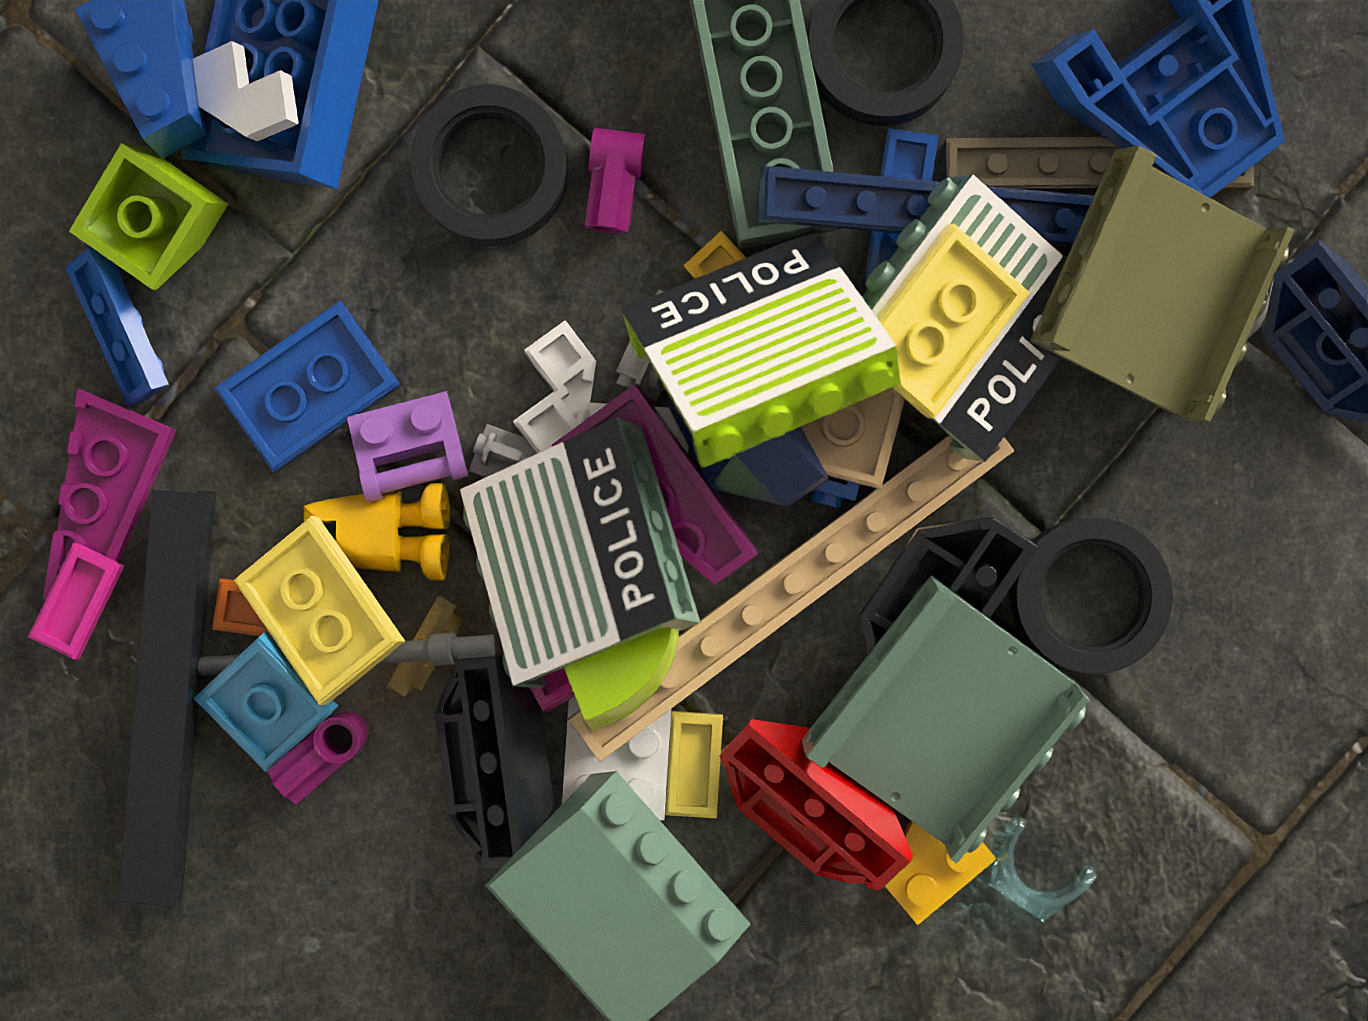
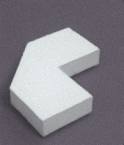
M231 41L192 59L198 106L239 133L259 141L298 124L292 76L282 71H277L249 84L244 46Z
M566 320L524 350L525 355L553 391L513 421L536 454L553 447L551 446L553 443L588 418V403L591 400L596 360Z

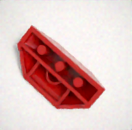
M751 719L719 755L722 765L726 767L728 783L737 809L815 875L846 883L865 884L866 888L880 891L913 858L912 851L893 807L830 762L824 768H821L807 758L801 739L810 728Z

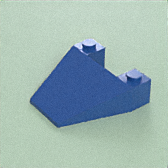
M1168 0L1178 18L1117 64L1094 29L1071 34L1031 64L1059 108L1120 149L1140 145L1157 155L1152 167L1209 198L1285 142L1250 0Z

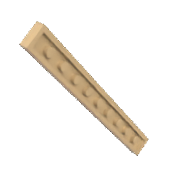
M949 434L883 482L881 490L875 488L701 618L699 624L691 626L678 636V644L672 665L665 679L656 692L636 711L594 732L585 722L581 709L570 716L568 720L599 762H601L1014 452L1005 437H1003L987 461L981 462L962 458L949 447L954 438Z

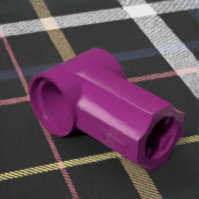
M594 127L589 155L588 173H592L585 228L611 234H629L634 205L636 180H640L646 134Z
M349 710L339 711L331 715L267 771L273 785L285 798H288L297 805L363 749L369 737L368 725L363 717ZM339 724L349 729L353 739L351 748L342 749L332 742L330 731L333 725Z

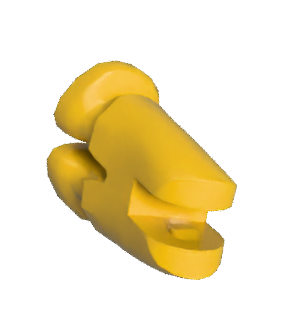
M431 483L427 485L423 490L420 500L411 503H403L401 491H391L383 493V499L367 503L364 494H358L304 505L303 521H306L311 516L319 517L324 524H332V521H336V543L354 568L400 572L402 561L409 560L419 563L423 574L428 579L435 581L445 580L450 555V539L447 534L411 537L398 535V528L403 527L449 528L450 505L445 483Z

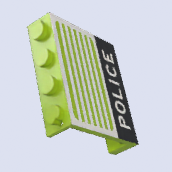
M814 230L621 309L634 352L639 359L647 356L692 433L698 460L702 468L901 384L895 343Z

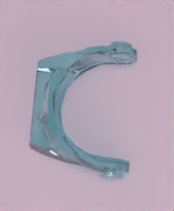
M1013 817L1005 828L1008 835L994 861L989 885L1040 921H1045L1092 885L1097 876L1095 868L1090 864L1086 865L1070 885L1058 891L1039 892L1025 886L1017 875L1014 866L1013 850L1018 837L1026 825V820L1022 817L1017 819Z

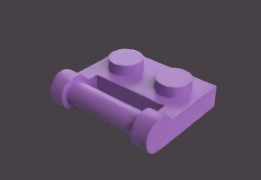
M447 391L347 417L359 468L360 481L367 503L383 499V493L452 476L453 480L469 477ZM442 449L446 451V456L377 473L376 467Z

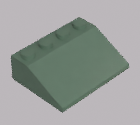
M617 771L591 774L485 885L607 1021H648L717 964L751 925Z

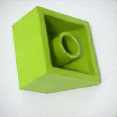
M121 143L69 232L152 290H157L203 247L229 203L167 160L162 159L148 147Z

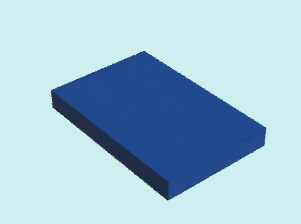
M340 300L214 389L273 473H277L347 424L348 416L363 413L399 388L401 384L345 304Z

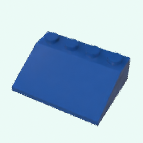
M215 0L204 53L231 41L244 46L249 84L277 71L291 75L298 124L262 140L255 141L204 110L208 134L184 147L181 159L294 184L338 189L379 0Z

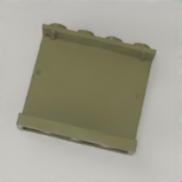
M1140 145L1116 149L1030 342L1183 420L1211 422L1213 415L1220 410L1225 401V388L1234 367L1245 356L1247 350L1246 340L1255 320L1260 317L1268 302L1267 292L1274 274L1287 260L1289 254L1288 244L1294 230L1290 227L1266 229L1152 167L1157 155Z

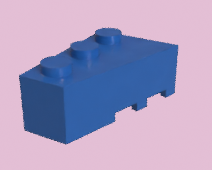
M90 0L75 9L141 137L162 159L208 134L204 109L198 106L192 62L194 58L192 50L194 40L192 28L188 24L185 0Z

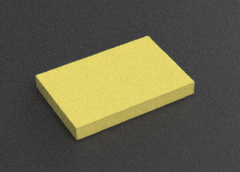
M947 224L876 316L896 345L901 384L892 388L925 417L932 419L936 418L1030 294L955 224Z
M309 517L234 579V582L318 705L329 704L405 642L319 517Z

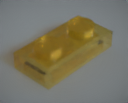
M438 595L413 641L428 640L431 634L453 632L456 635L463 622L462 618L456 616L461 604L446 595ZM430 660L399 663L387 687L404 697L411 694L414 687L423 691L437 665H433Z

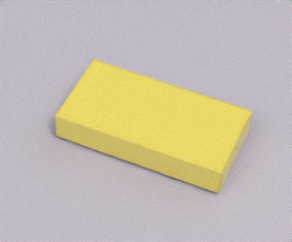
M672 711L665 815L717 818L720 773L719 755L721 753L723 714Z

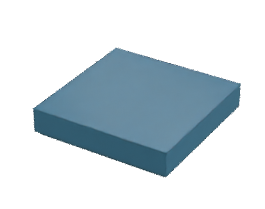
M266 631L193 698L265 772L338 707L334 700L327 705H318L275 640Z

